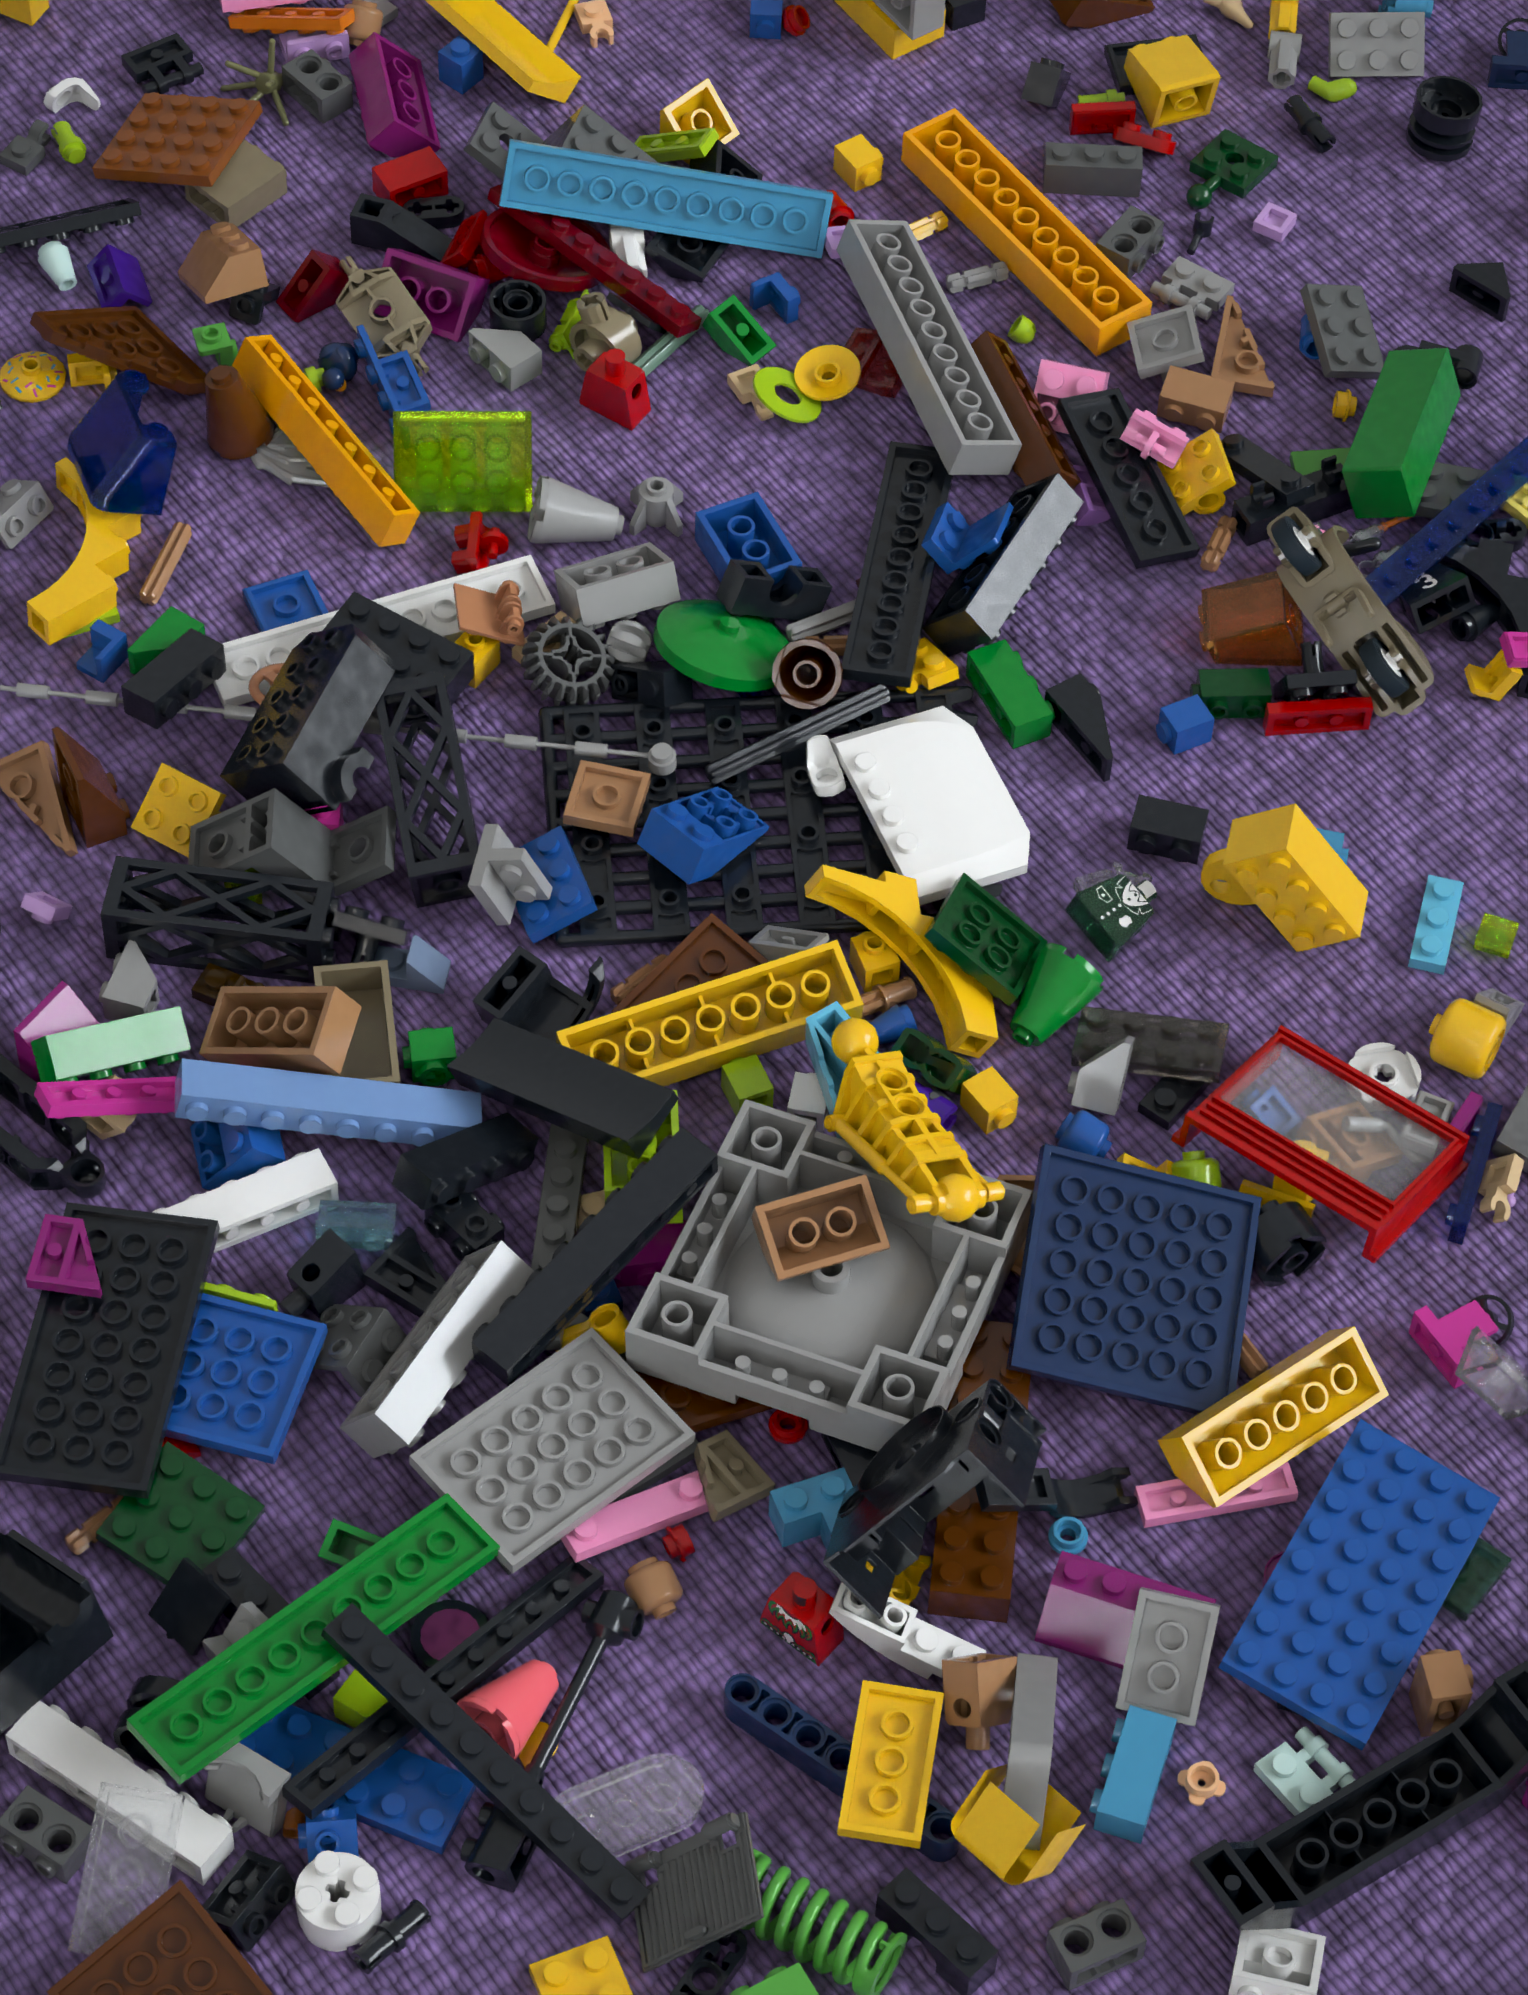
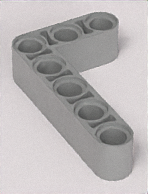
M1018 1653L1004 1793L1040 1824L1024 1848L1039 1851L1052 1758L1058 1657Z

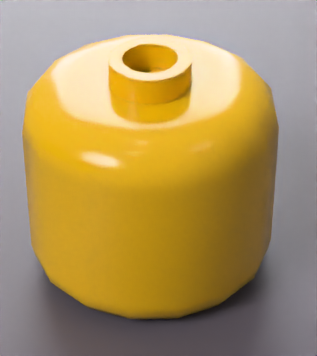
M1464 998L1455 999L1448 1005L1443 1015L1437 1013L1432 1021L1429 1034L1433 1035L1429 1047V1055L1437 1064L1468 1078L1480 1079L1491 1066L1500 1048L1506 1031V1021L1500 1014Z

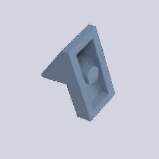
M413 935L409 950L378 945L374 961L388 960L390 986L444 994L451 960L419 936Z

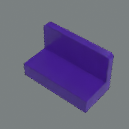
M107 244L87 265L101 308L120 307L128 299L146 307L153 302L136 257Z

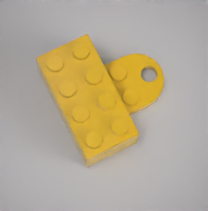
M1296 803L1232 819L1227 847L1209 854L1203 862L1201 883L1209 894L1229 904H1256L1296 952L1360 937L1368 891Z

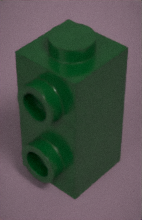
M1268 668L1198 669L1196 684L1190 685V697L1198 694L1216 720L1223 718H1264L1266 704L1271 703L1272 698Z

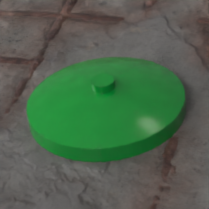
M707 599L684 600L667 606L658 616L653 633L657 650L675 669L703 684L737 692H756L775 687L772 680L773 663L781 649L789 643L782 632L766 619L751 615H745L744 617L734 616L726 611L721 601Z

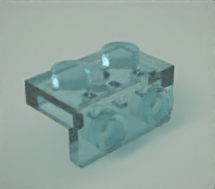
M320 1200L318 1220L315 1223L316 1241L331 1228L351 1248L365 1249L372 1252L386 1250L394 1242L397 1203Z

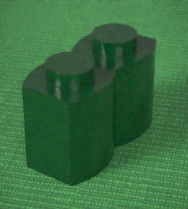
M905 1028L891 1051H901L903 1063L906 1067L921 1072L930 1084L954 1095L960 1096L962 1083L977 1075L975 1068L969 1061L947 1051L945 1046L936 1038L916 1029Z

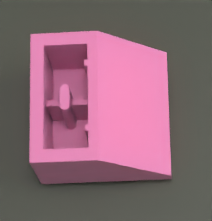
M1041 359L1034 394L1054 431L1069 434L1056 408L1059 399L1107 390L1110 372Z

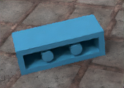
M1132 1705L1129 1706L1126 1719L1117 1718L1111 1739L1112 1742L1118 1743L1115 1754L1107 1753L1100 1776L1107 1778L1103 1790L1095 1789L1089 1812L1096 1814L1094 1830L1141 1844L1174 1737L1177 1723L1176 1718Z

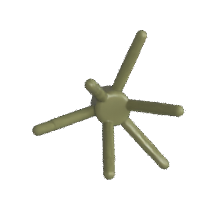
M271 38L269 40L268 68L265 72L261 73L232 61H225V66L256 79L255 81L222 85L220 90L226 92L257 88L258 92L249 99L257 101L265 94H271L283 125L288 126L289 120L278 94L281 86H283L282 73L274 71L275 39Z

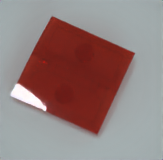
M855 327L844 347L852 351L860 363L861 376L856 387L880 396L895 398L903 382L877 330Z

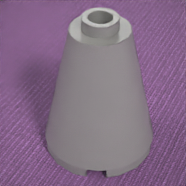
M540 475L533 496L536 498L534 507L531 508L527 535L529 542L535 544L613 541L615 535H621L624 515H619V507L554 478Z

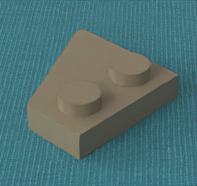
M728 1430L698 1443L695 1448L694 1458L703 1485L710 1518L713 1522L769 1496L770 1491L774 1490L776 1484Z

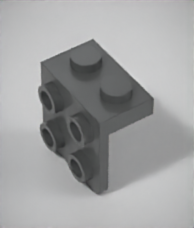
M334 1304L321 1314L318 1321L327 1324L328 1333L313 1369L339 1371L357 1395L362 1397L407 1335L386 1308Z

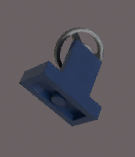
M1515 18L1508 21L1501 28L1497 43L1503 56L1492 55L1487 78L1489 88L1528 90V32L1524 29L1513 31L1506 28L1517 22L1528 24V19ZM1503 33L1506 34L1507 53L1502 46L1501 39Z

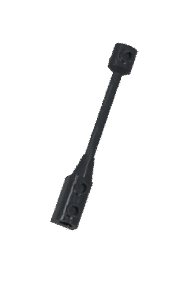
M604 1590L598 1601L588 1599L583 1606L581 1620L583 1623H586L585 1629L592 1637V1641L530 1764H527L524 1768L541 1786L545 1777V1769L606 1647L620 1646L624 1638L635 1641L641 1634L645 1619L644 1611L638 1608L637 1603L632 1598L622 1592ZM485 1802L481 1807L478 1817L479 1825L484 1828L478 1839L473 1837L466 1838L461 1848V1860L466 1862L465 1870L476 1880L514 1893L537 1845L495 1804Z

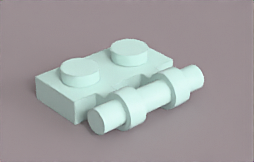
M1307 1726L1301 1728L1295 1734V1738L1304 1747L1296 1753L1285 1741L1257 1761L1253 1769L1294 1816L1330 1796L1339 1787L1342 1789L1356 1780L1352 1776L1353 1770L1345 1762L1340 1763L1328 1750L1329 1744L1322 1736H1315ZM1315 1760L1328 1773L1323 1779H1320L1308 1766Z

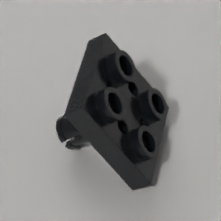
M1311 641L1300 643L1303 673L1286 675L1273 686L1274 700L1285 699L1287 702L1306 701V698L1318 696L1322 700L1340 699V695L1348 694V690L1358 683L1356 669L1324 672L1322 641H1314V644H1311Z
M346 905L345 911L337 910L332 923L334 926L354 931L355 935H358L350 963L361 962L363 955L365 957L363 962L374 961L379 942L384 940L402 946L406 945L411 930L404 928L405 921L386 915L382 916L381 921L368 918L369 910L352 905Z

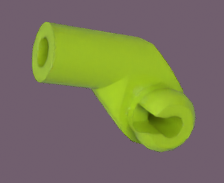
M1315 75L1308 84V90L1335 103L1353 96L1357 91V85L1350 78H1341L1327 82Z

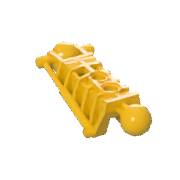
M853 1017L840 1022L832 1033L831 1045L835 1056L848 1065L843 1073L833 1114L827 1115L824 1119L825 1129L828 1132H837L878 1174L887 1177L907 1197L906 1208L912 1215L929 1212L932 1216L939 1215L946 1221L959 1223L971 1218L977 1209H981L986 1205V1202L1002 1200L1005 1195L1003 1184L1000 1181L988 1183L972 1167L966 1151L962 1150L961 1146L955 1141L954 1134L943 1128L938 1113H932L929 1109L928 1099L925 1094L918 1092L915 1086V1077L912 1073H908L903 1063L901 1051L876 1054L879 1046V1037L873 1025L865 1019Z

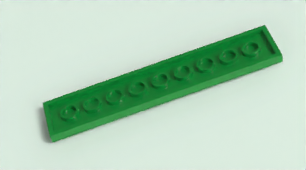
M446 1493L127 1719V1729L180 1785L349 1663L321 1634L323 1629L351 1603L387 1636L497 1557L500 1546Z

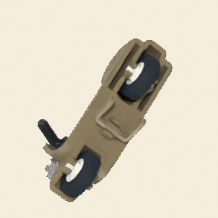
M1297 507L1287 509L1267 525L1268 536L1276 546L1273 552L1281 561V564L1276 568L1280 580L1344 670L1356 669L1358 683L1355 686L1363 697H1371L1375 714L1379 717H1386L1394 711L1403 716L1409 714L1423 704L1426 698L1425 689L1434 682L1431 665L1418 643L1394 619L1351 559L1353 556L1379 550L1381 548L1380 539L1372 537L1342 545L1349 538L1346 528L1334 525L1322 533L1319 529L1322 527L1319 522L1314 525Z

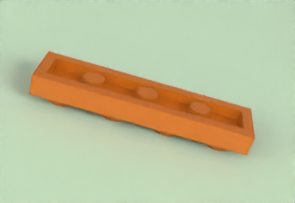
M254 8L240 13H232L228 16L230 29H242L244 33L270 30L273 34H280L288 30H298L299 34L326 31L328 35L343 33L345 28L355 21L354 8Z

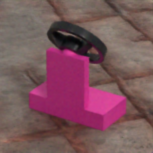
M1481 1295L1440 1319H1437L1427 1305L1418 1309L1413 1314L1408 1333L1450 1385L1456 1389L1467 1383L1473 1363L1463 1350L1472 1345L1482 1349H1493L1505 1343L1514 1328V1314L1509 1304L1503 1299L1494 1295ZM1487 1300H1496L1504 1306L1508 1315V1325L1498 1322L1497 1315L1488 1309ZM1498 1329L1505 1331L1502 1337L1493 1343H1478L1496 1333Z

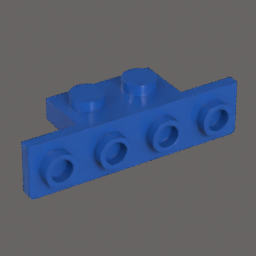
M364 325L356 326L358 339L353 340L357 356L359 359L365 358L367 366H365L367 378L371 385L376 384L379 389L376 395L381 410L383 412L388 410L391 416L388 419V423L393 437H400L404 448L411 447L410 430L405 418L431 410L430 400L408 351L405 350L378 359Z

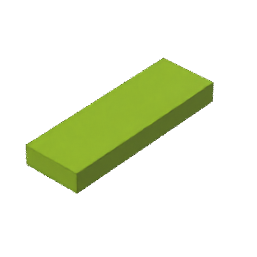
M715 128L642 135L638 137L634 144L657 162L706 157L718 140L719 135Z

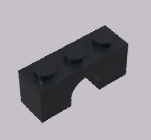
M730 559L716 595L725 606L726 611L734 616L744 617L745 615H751L767 620L782 618L797 622L822 612L832 586L818 568L792 565L788 566L784 577L777 584L773 585L775 581L760 562Z
M907 1867L877 1894L875 1917L880 1921L886 1922L888 1929L893 1933L903 1932L907 1934V1942L912 1937L919 1940L934 1957L936 1972L959 1994L972 1995L995 1973L998 1950Z

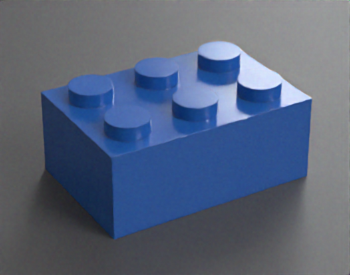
M758 492L695 512V541L720 582L730 559L760 562L775 581L773 585L777 584L784 577L789 565L802 566L800 558Z

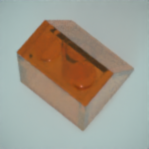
M1277 571L1202 589V604L1198 605V614L1203 625V631L1199 632V640L1203 651H1209L1215 664L1302 666L1301 648L1299 646L1300 643H1304L1302 611L1283 585Z

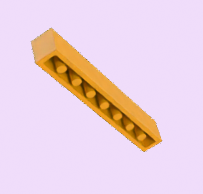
M271 334L245 337L232 367L239 372L264 409L379 547L405 544L421 512Z

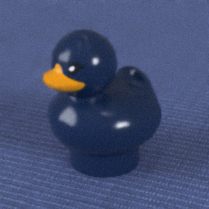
M332 342L321 348L317 361L319 367L324 368L321 378L325 388L343 392L347 386L346 382L354 378L359 358L351 344Z

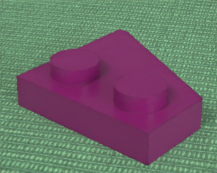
M45 1214L25 1279L27 1288L101 1298L102 1289L83 1219Z

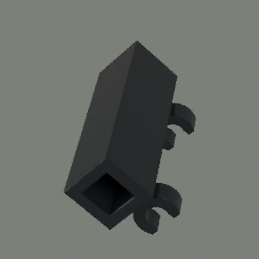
M1336 455L1322 459L1321 470L1304 475L1315 483V496L1287 507L1275 499L1273 492L1269 494L1265 492L1266 483L1262 480L1251 484L1250 495L1234 500L1231 518L1234 517L1237 520L1236 532L1246 546L1269 539L1267 525L1291 507L1300 509L1312 523L1353 509L1342 473L1343 465L1341 463L1336 464Z

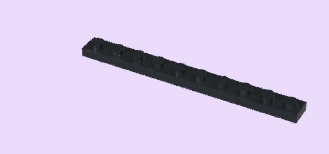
M570 1555L424 1673L457 1703L460 1698L469 1694L604 1584V1573L586 1560L575 1563ZM388 1701L282 1786L283 1797L309 1819L313 1820L417 1736L420 1731Z
M353 1603L323 1629L321 1636L618 1925L648 1897L650 1891Z

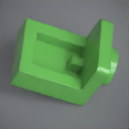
M224 322L192 330L200 356L214 354L218 366H232L238 354V348L235 339L230 340Z

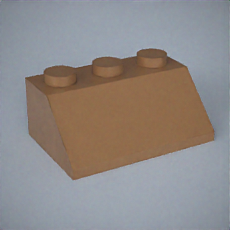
M229 222L215 223L210 226V230L201 232L178 270L179 279L205 304L269 286L260 247L233 223Z
M866 1174L755 1206L751 1217L762 1253L778 1282L890 1249V1244Z

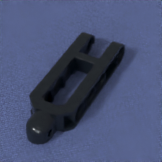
M0 1053V1095L71 1151V1158L63 1165L56 1157L44 1158L41 1156L39 1158L22 1144L19 1136L16 1134L12 1136L0 1126V1163L34 1191L62 1190L66 1187L74 1195L83 1199L94 1198L101 1194L106 1185L105 1168L101 1160L90 1152V1142L87 1140V1123L80 1117L47 1118L34 1096L37 1082Z

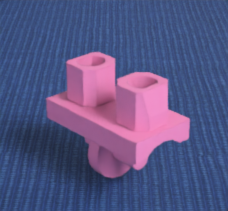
M1137 408L1120 437L1122 441L1142 451L1140 457L1146 460L1150 456L1171 469L1175 467L1189 441V438L1186 437V432L1177 427L1170 428L1158 421L1156 415L1147 410L1142 412Z

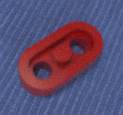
M1123 121L1122 126L1115 125L1113 139L1169 155L1174 154L1177 142L1171 140V133L1154 129L1153 134L1141 131L1142 125L1129 121Z

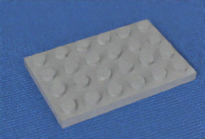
M591 1327L409 1456V1464L440 1497L448 1493L500 1546L497 1556L498 1560L513 1574L692 1444L695 1440V1433Z

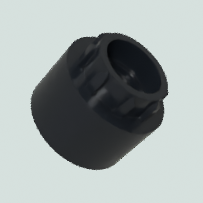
M521 279L508 280L496 286L489 297L490 328L521 331L532 342L538 339L544 333L547 326L546 295L542 288L531 281Z

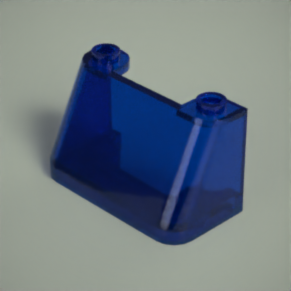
M125 370L116 375L70 432L67 449L88 498L94 507L113 513L161 515L177 442L174 435L165 425L157 422L142 424L138 413L142 395L148 392L149 381L145 373H140L136 370Z

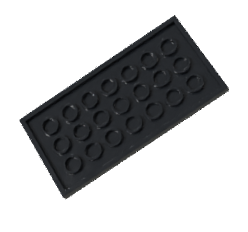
M67 1202L63 1216L80 1218L84 1221L102 1289V1296L97 1298L47 1290L41 1291L0 1434V1480L148 1499L218 1238L219 1223L218 1220Z

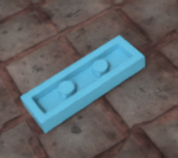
M1428 875L1408 967L1444 975L1464 882Z

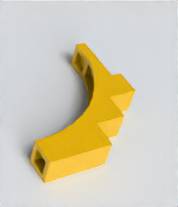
M67 457L55 463L56 487L78 507L86 527L84 541L76 559L59 580L42 593L27 601L28 626L49 646L90 624V622L114 607L117 608L116 593L118 587L114 578L129 571L130 548L126 541L141 533L142 511L139 504L134 499H129L120 489L108 495L102 486L96 485L87 476L83 468L77 467Z

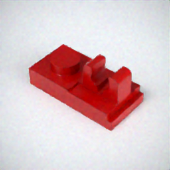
M484 209L462 221L440 263L455 268L460 266L465 268L468 266L470 259L475 258L476 254L484 253L480 243L482 229L488 214Z

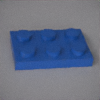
M561 825L519 847L526 849L553 887L549 900H534L533 902L516 901V908L527 935L533 944L598 910L569 839Z

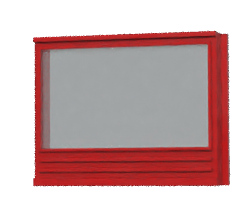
M1281 1025L1278 1031L1202 1103L1193 1111L1190 1110L1185 1114L1182 1127L1172 1135L1171 1141L1184 1148L1194 1137L1203 1131L1369 1232L1361 1256L1375 1263L1467 1170L1468 1163L1462 1159L1470 1136Z

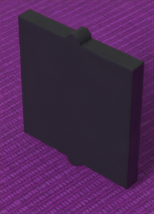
M183 1558L148 1615L167 1632L166 1636L168 1639H175L190 1655L195 1656L202 1648L203 1640L208 1638L232 1598L213 1581L212 1574H205L189 1558Z

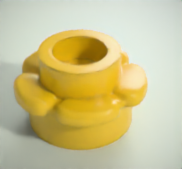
M1347 389L1346 392L1336 391L1334 396L1332 417L1342 418V422H1345L1348 416L1354 417L1356 411L1357 397L1352 396L1350 389Z

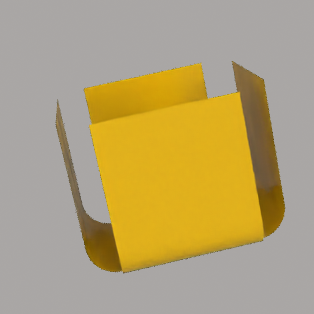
M1006 1764L984 1772L951 1821V1831L958 1842L1002 1881L1010 1885H1019L1051 1874L1086 1824L1071 1828L1081 1812L1048 1784L1040 1850L1024 1849L1040 1824L998 1788L1006 1777Z

